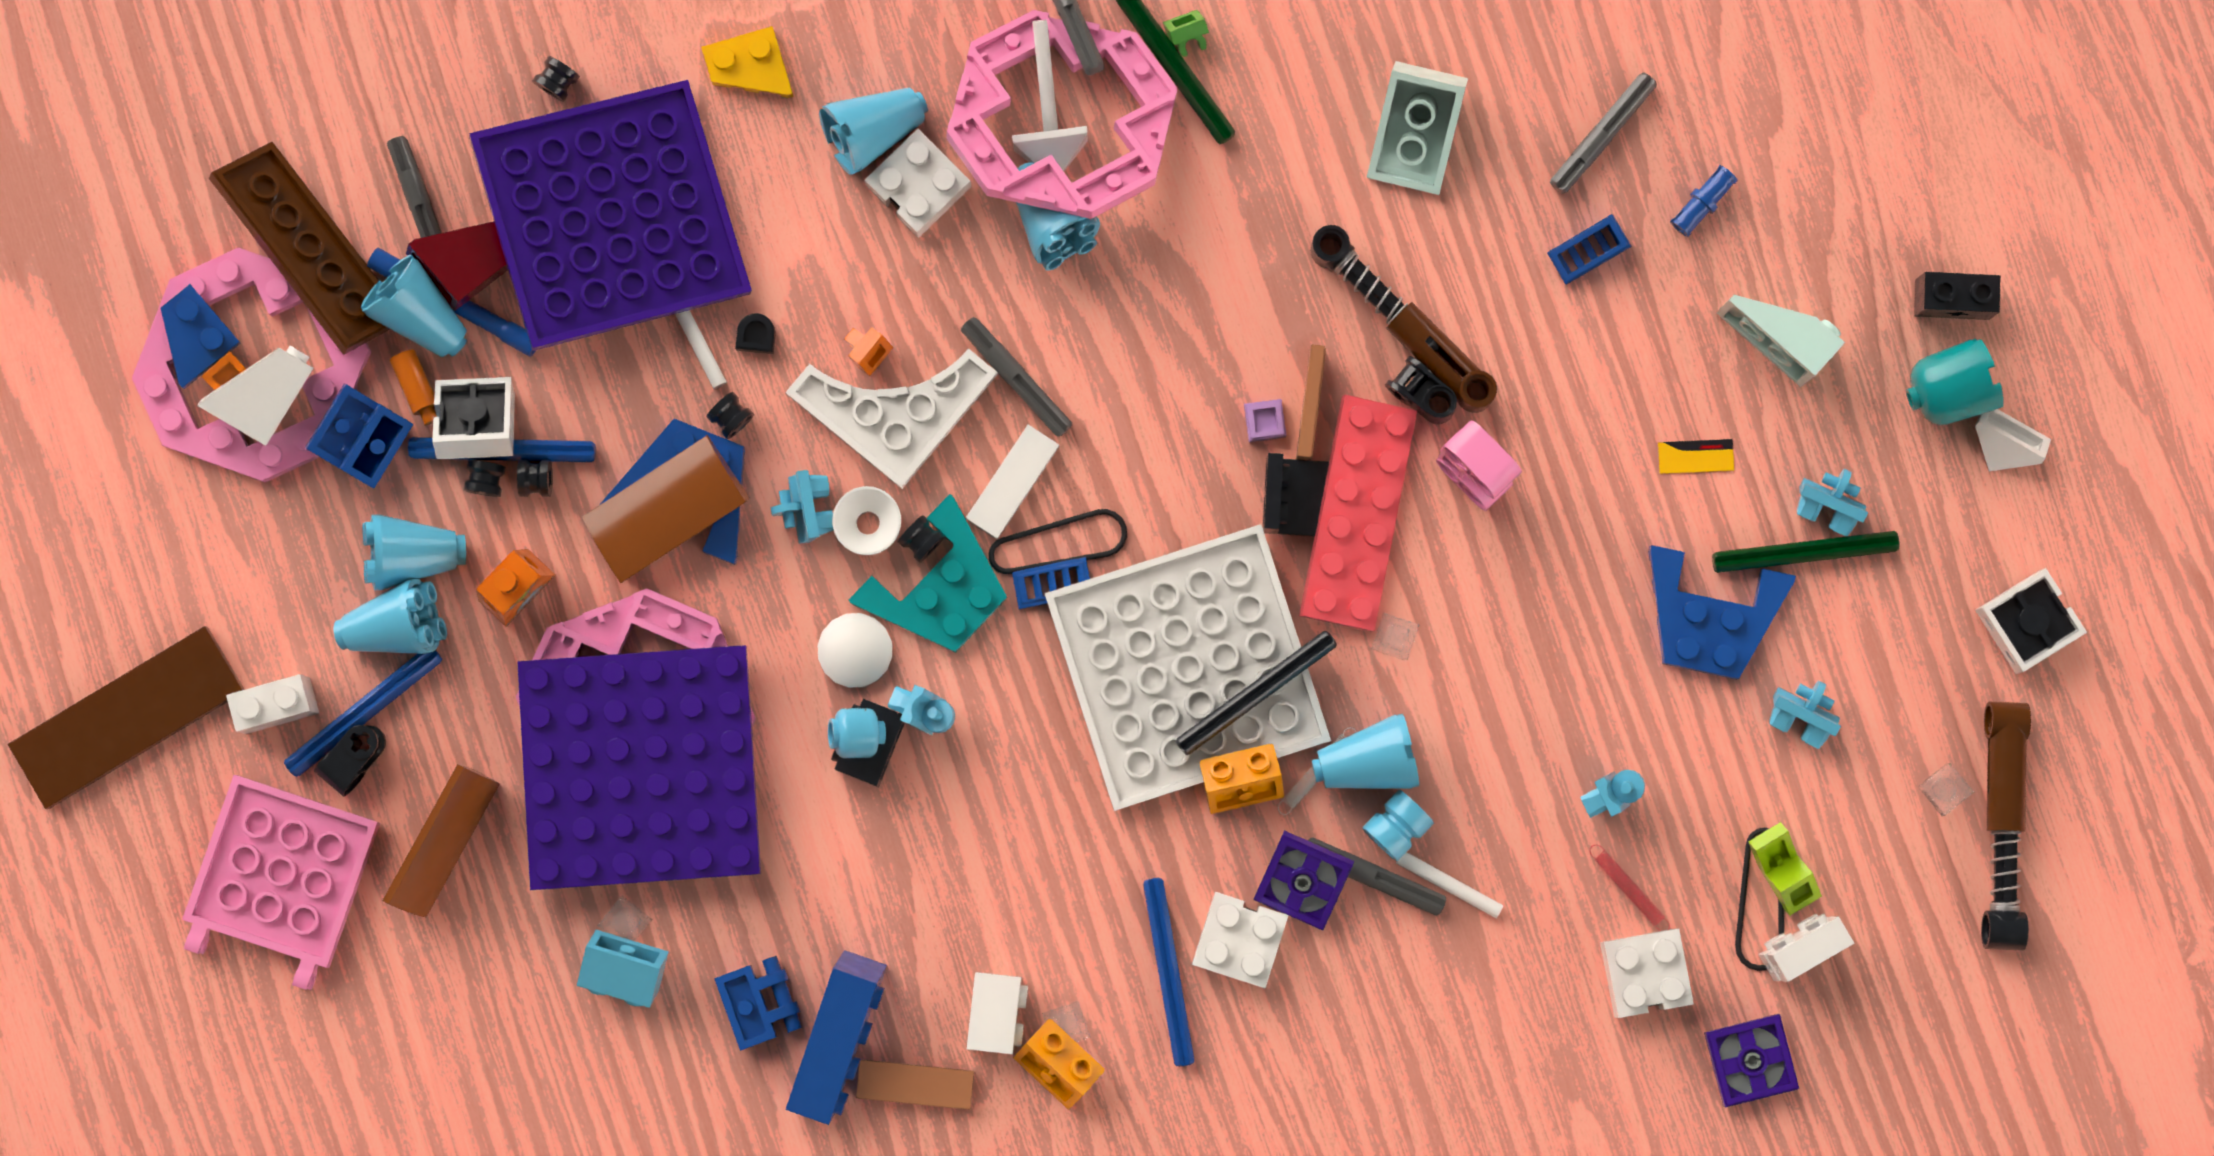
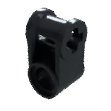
M1408 356L1405 360L1407 365L1393 381L1388 380L1385 387L1401 402L1417 410L1427 421L1433 424L1446 423L1452 418L1457 406L1455 393L1434 376L1424 364L1414 357ZM1413 376H1415V377L1411 380V382H1410L1407 386H1405V385L1408 383V381H1409ZM1436 396L1443 397L1448 401L1449 409L1443 413H1436L1430 408L1429 400Z
M357 725L350 728L336 746L321 759L314 772L343 797L348 795L363 779L366 771L383 753L386 746L384 733L379 728L369 725ZM360 735L370 736L367 740V743L370 745L369 749H360L362 746V741L359 739Z

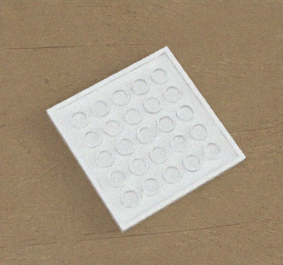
M1261 524L1045 593L1114 811L1203 783L1204 780L1200 768V760L1266 744H1273L1276 756L1280 758L1331 741L1307 668L1190 755H1185L1176 743L1179 736L1301 648Z

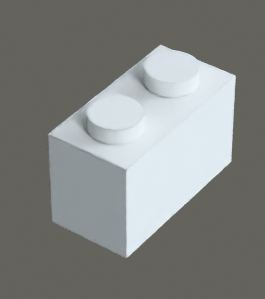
M301 674L226 695L235 731L243 734H249L320 714L311 679Z
M975 972L967 1040L968 1050L1013 1054L1014 1046H1022L1024 1024L1017 1023L1018 1008L1026 1009L1028 986L1021 985L1022 977Z

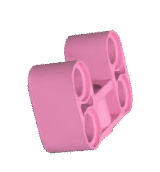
M1472 420L1440 449L1441 453L1436 459L1441 470L1484 511H1487L1513 486L1512 481L1522 473L1515 460L1479 424Z

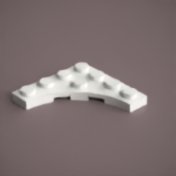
M968 348L947 369L923 383L910 387L878 390L862 389L833 379L809 364L785 393L892 482L903 489L995 379L998 372Z

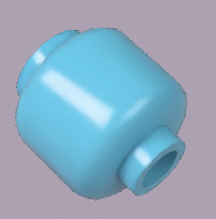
M843 708L836 713L835 718L829 719L830 749H835L836 753L842 758H870L877 752L878 745L885 743L884 721H878L875 711L870 708Z

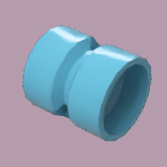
M1400 789L1384 804L1386 812L1384 814L1376 813L1362 827L1364 832L1396 862L1412 847L1410 839L1412 837L1421 838L1434 824L1429 815Z

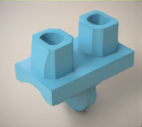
M1843 469L1839 477L1827 472L1824 474L1821 482L1833 487L1832 490L1806 478H1803L1799 486L1801 496L1796 510L1797 514L1808 520L1816 521L1823 505L1836 510L1828 526L1833 531L1844 536L1850 534L1858 521L1864 522L1868 511L1865 510L1866 505L1843 495V493H1846L1856 498L1861 489L1849 483L1852 472L1847 469Z
M808 470L797 471L796 475L788 477L790 490L779 491L781 504L770 508L771 515L783 516L785 529L796 527L799 544L810 543L821 535L832 532L834 530L832 510L815 512L813 499L829 496L828 477L824 475H809Z
M1818 680L1812 689L1800 683L1795 693L1807 700L1780 687L1774 693V707L1769 719L1771 726L1788 733L1797 717L1808 723L1801 735V740L1817 749L1824 744L1830 734L1836 737L1841 728V725L1838 724L1840 720L1838 716L1817 706L1819 705L1830 710L1835 700L1823 695L1826 688L1825 683Z
M914 685L912 692L896 686L888 703V708L902 714L901 721L929 735H933L934 732H946L951 728L955 720V711L951 704L917 685Z
M1627 769L1618 774L1613 771L1595 781L1597 788L1587 792L1580 798L1590 818L1606 810L1609 811L1612 817L1631 806L1630 803L1636 802L1642 797L1645 792V782L1643 777L1634 770Z

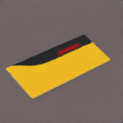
M1733 439L1658 442L1659 474L1734 471Z

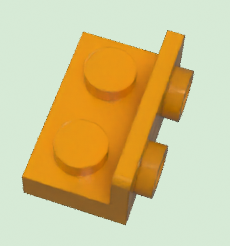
M1273 744L1200 760L1210 814L1284 797L1282 775Z
M1048 1019L1013 1057L1068 1110L1090 1089L1105 1071L1091 1055L1052 1019Z

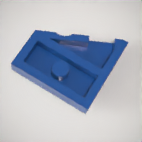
M191 284L160 308L178 383L183 389L203 375L226 353L231 352L241 344Z

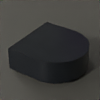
M758 313L744 317L737 328L736 351L774 354L776 331L771 320L765 315Z

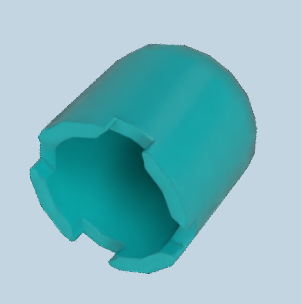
M1970 339L1919 360L1911 371V388L1906 389V396L1912 410L1919 409L1925 419L1932 424L1940 426L2003 407L2001 383L1993 385L1988 369L1995 367V364L1981 339Z

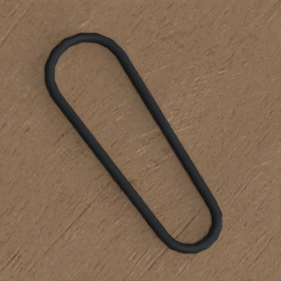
M1109 509L1093 510L1000 538L990 547L988 553L989 562L997 572L1012 574L1015 571L1086 557V560L1109 557L1118 553L1124 546L1127 539V526L1123 518ZM1106 514L1112 516L1119 522L1122 536L1120 542L1109 551L1007 569L1000 567L994 559V552L1000 544L1096 515Z
M1758 828L1747 838L1735 940L1736 954L1741 963L1749 969L1757 971L1767 970V967L1750 963L1745 959L1741 950L1751 853L1748 841L1769 828ZM1778 900V932L1782 934L1784 933V908Z

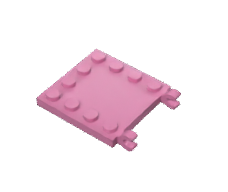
M233 775L182 918L184 921L193 923L184 949L197 954H204L209 942L211 929L301 959L292 985L305 990H312L317 976L318 965L330 968L380 823L238 775Z

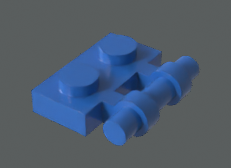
M777 956L762 961L767 975L756 979L752 965L714 978L740 1051L776 1038L777 1034L772 1022L780 1019L784 1020L788 1033L802 1028L797 1014L801 1012L797 1001L793 1002L786 984V980H789L786 970H781ZM771 986L779 1008L768 1011L761 990Z

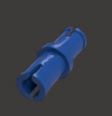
M1719 165L1717 170L1700 189L1695 188L1690 194V201L1670 221L1672 226L1684 236L1689 237L1691 232L1708 213L1713 214L1718 208L1716 205L1733 184H1736L1738 179L1727 168Z

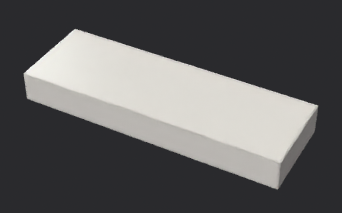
M1028 424L966 516V520L998 540L1060 447L1059 444Z

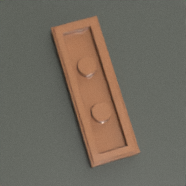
M1312 344L1309 350L1296 460H1311L1313 457L1326 348L1322 345Z
M861 1059L856 1098L970 1110L974 1071Z

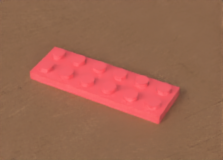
M1350 395L1342 396L1299 613L1300 617L1369 632L1375 631L1417 410Z

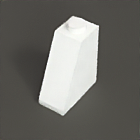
M289 346L287 351L277 348L202 398L197 406L266 446L313 370V367L306 364L310 357L292 346Z

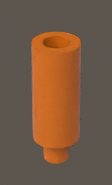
M411 349L393 356L389 361L413 415H420L425 426L433 424L434 417H437L434 410L435 395L416 351Z

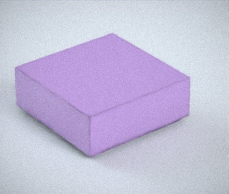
M1282 399L1244 404L1249 442L1286 438Z

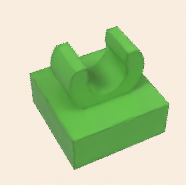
M1198 10L1162 22L1167 37L1173 45H1176L1177 50L1183 57L1188 56L1185 46L1191 39L1197 40L1201 50L1206 49V40L1202 35L1209 33L1205 18Z

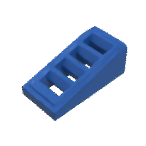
M1611 214L1550 250L1547 254L1567 285L1631 248L1632 245L1615 216ZM1606 227L1617 243V246L1612 249L1601 232ZM1592 235L1595 236L1604 251V254L1599 257L1588 240ZM1580 242L1591 259L1587 264L1583 262L1575 248V245ZM1568 250L1578 267L1573 272L1561 254Z
M1086 557L1012 572L1018 608L1025 609L1048 604L1046 597L1042 594L1039 575L1047 574L1050 592L1057 590L1055 572H1062L1064 587L1071 585L1069 570L1072 569L1077 570L1079 582L1090 579ZM1032 577L1035 598L1028 599L1024 578Z

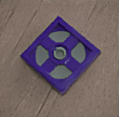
M1284 830L1253 900L1324 930L1354 861Z
M1780 1014L1704 1032L1723 1107L1726 1108L1799 1089Z

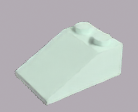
M1395 61L1367 178L1439 195L1468 78Z
M1733 295L1717 312L1722 319L1800 387L1815 377L1845 343L1839 337L1841 335L1839 329L1828 320L1820 321L1815 316L1738 295Z

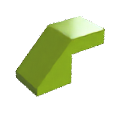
M1781 822L1748 841L1759 869L1789 916L1822 897L1813 872L1797 855L1789 831Z

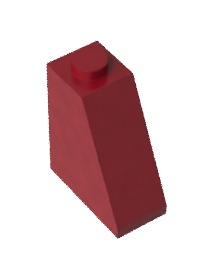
M494 221L414 239L408 244L406 251L407 256L412 255L420 262L454 311L508 271Z

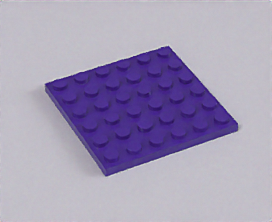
M688 80L469 133L471 146L532 351L751 294V286Z
M746 645L517 661L530 890L761 874Z

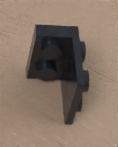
M1268 453L1266 458L1262 524L1264 534L1315 536L1329 462L1283 459L1284 454Z

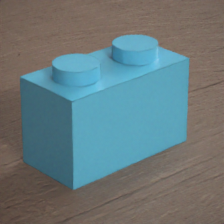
M596 929L586 945L577 986L586 988L596 995H609L622 999L632 1006L650 1008L659 992L669 951Z

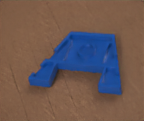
M673 419L600 505L706 435L709 436L740 484L743 485L745 447ZM740 506L713 524L702 550L708 555L733 565L736 564L738 557Z
M1651 545L1648 554L1652 568L1653 593H1655L1658 615L1656 617L1662 664L1735 680L1739 679L1793 586L1796 576L1761 569L1753 607L1678 591L1685 552Z

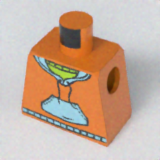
M529 549L513 550L477 587L478 601L507 627L556 574Z

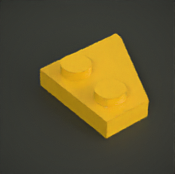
M773 26L701 47L709 76L714 86L738 87L749 92L759 93L761 91L779 94L785 98L794 97Z

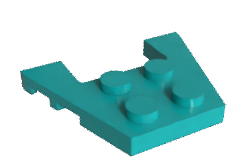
M949 494L927 517L929 522L937 530H940L953 544V548L902 601H898L872 575L848 601L860 609L868 611L956 653L1002 605L1007 596L957 502Z

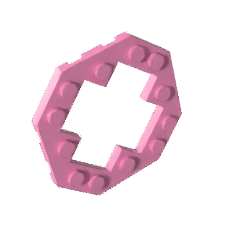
M1032 10L971 42L954 110L948 125L946 139L986 196L1092 219L1155 185L1175 103L1177 87L1137 32L1121 29V32L1118 33L1100 29V24L1086 21L1101 58L1105 57L1141 106L1114 123V130L1130 152L1071 183L1052 155L1019 171L983 121L1010 106L1011 97L995 75L1036 54L1032 21L1047 20L1050 47L1054 46L1071 71L1074 73L1083 68L1063 21L1049 17L1047 12Z
M236 248L171 278L132 376V380L162 446L265 483L319 458L316 454L305 449V446L343 384H347L357 390V383L363 367H366L371 354L368 344L365 343L343 355L310 312L334 366L308 377L302 386L315 415L273 434L266 446L260 442L248 446L243 433L221 419L201 428L198 427L170 366L174 362L160 308L189 284L192 285L209 306L250 286L256 285L263 303L272 317L303 303V301L270 258L241 248Z
M647 588L614 603L611 602L585 612L583 615L547 627L533 660L578 657L583 644L608 655L620 654L633 624L690 649L727 647L728 644L717 618ZM518 691V693H517V695H516V699H517L518 705H519V707H520L519 691ZM751 706V717L753 727L756 717Z

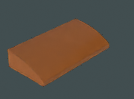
M706 435L582 516V519L604 559L619 582L622 583L747 502L750 497L709 436Z
M457 764L384 896L383 902L414 915L428 916L500 783L472 768Z

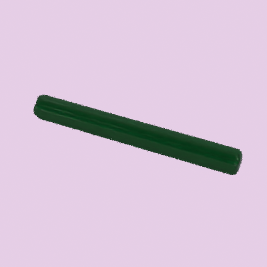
M1116 0L1219 144L1229 141L1235 135L1234 128L1142 0Z
M1896 531L1719 551L1712 554V563L1715 572H1729L1895 552L1899 550L1900 542Z

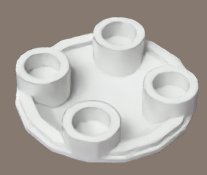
M862 613L845 614L832 620L822 631L818 642V660L824 673L835 683L848 688H865L878 681L887 671L892 659V640L886 628L875 618Z

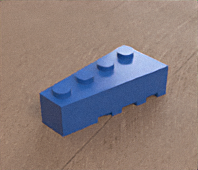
M846 950L843 951L832 969L785 1110L827 1125L830 1124L835 1114L842 1115L849 1096L848 1093L843 1092L847 1079L854 1080L861 1059L855 1057L859 1044L865 1045L873 1025V1023L867 1022L872 1009H878L885 988L880 987L887 967L886 964Z

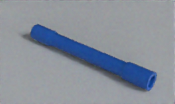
M378 247L371 254L367 267L388 278L391 275L389 270L400 259ZM470 300L454 311L455 314L497 336L502 342L531 357L536 352V350L532 351L526 329L518 324L507 321Z

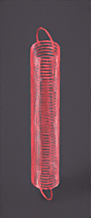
M1605 853L1598 859L1595 858V861L1607 872L1606 874L1611 876L1610 878L1616 882L1615 884L1625 892L1627 897L1634 902L1640 911H1643L1642 913L1646 915L1645 917L1651 921L1650 923L1653 926H1656L1665 918L1662 915L1663 913H1659V909L1653 913L1652 917L1646 914L1647 912L1650 913L1655 908V905L1652 903L1647 911L1641 908L1650 902L1648 897L1643 901L1642 905L1637 904L1644 897V893L1641 892L1636 900L1632 898L1638 892L1639 887L1633 895L1628 893L1627 891L1633 886L1634 882L1629 885L1628 889L1623 887L1622 885L1629 876L1624 879L1623 883H1619L1617 879L1621 875L1617 878L1613 875L1619 870L1620 866L1613 873L1608 870L1613 864L1608 867L1603 864L1607 859L1604 861L1599 860Z

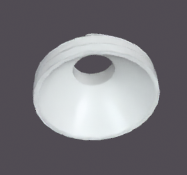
M863 486L854 488L840 498L833 512L832 525L837 539L846 549L859 555H874L888 549L895 542L901 529V514L897 503L888 493L879 488ZM867 512L877 515L880 521L879 528L872 534H863L857 527L858 518Z

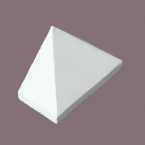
M1087 126L1012 135L1013 148L1017 154L1028 162L1036 163L1052 155L1061 169L1065 171L1088 142Z
M1998 409L1979 415L1975 426L1989 472L2042 464L2046 458L2051 439Z

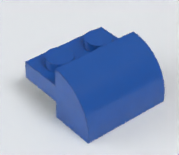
M343 384L305 446V449L374 489L412 428L413 423L347 384Z

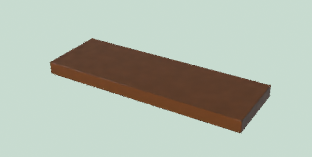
M273 142L211 172L209 180L343 355L390 330L366 316L362 311L363 309H361L362 302L379 281L378 278L367 267L365 261Z
M204 626L8 743V746L44 808L51 809L228 702L226 695L245 689L207 626Z

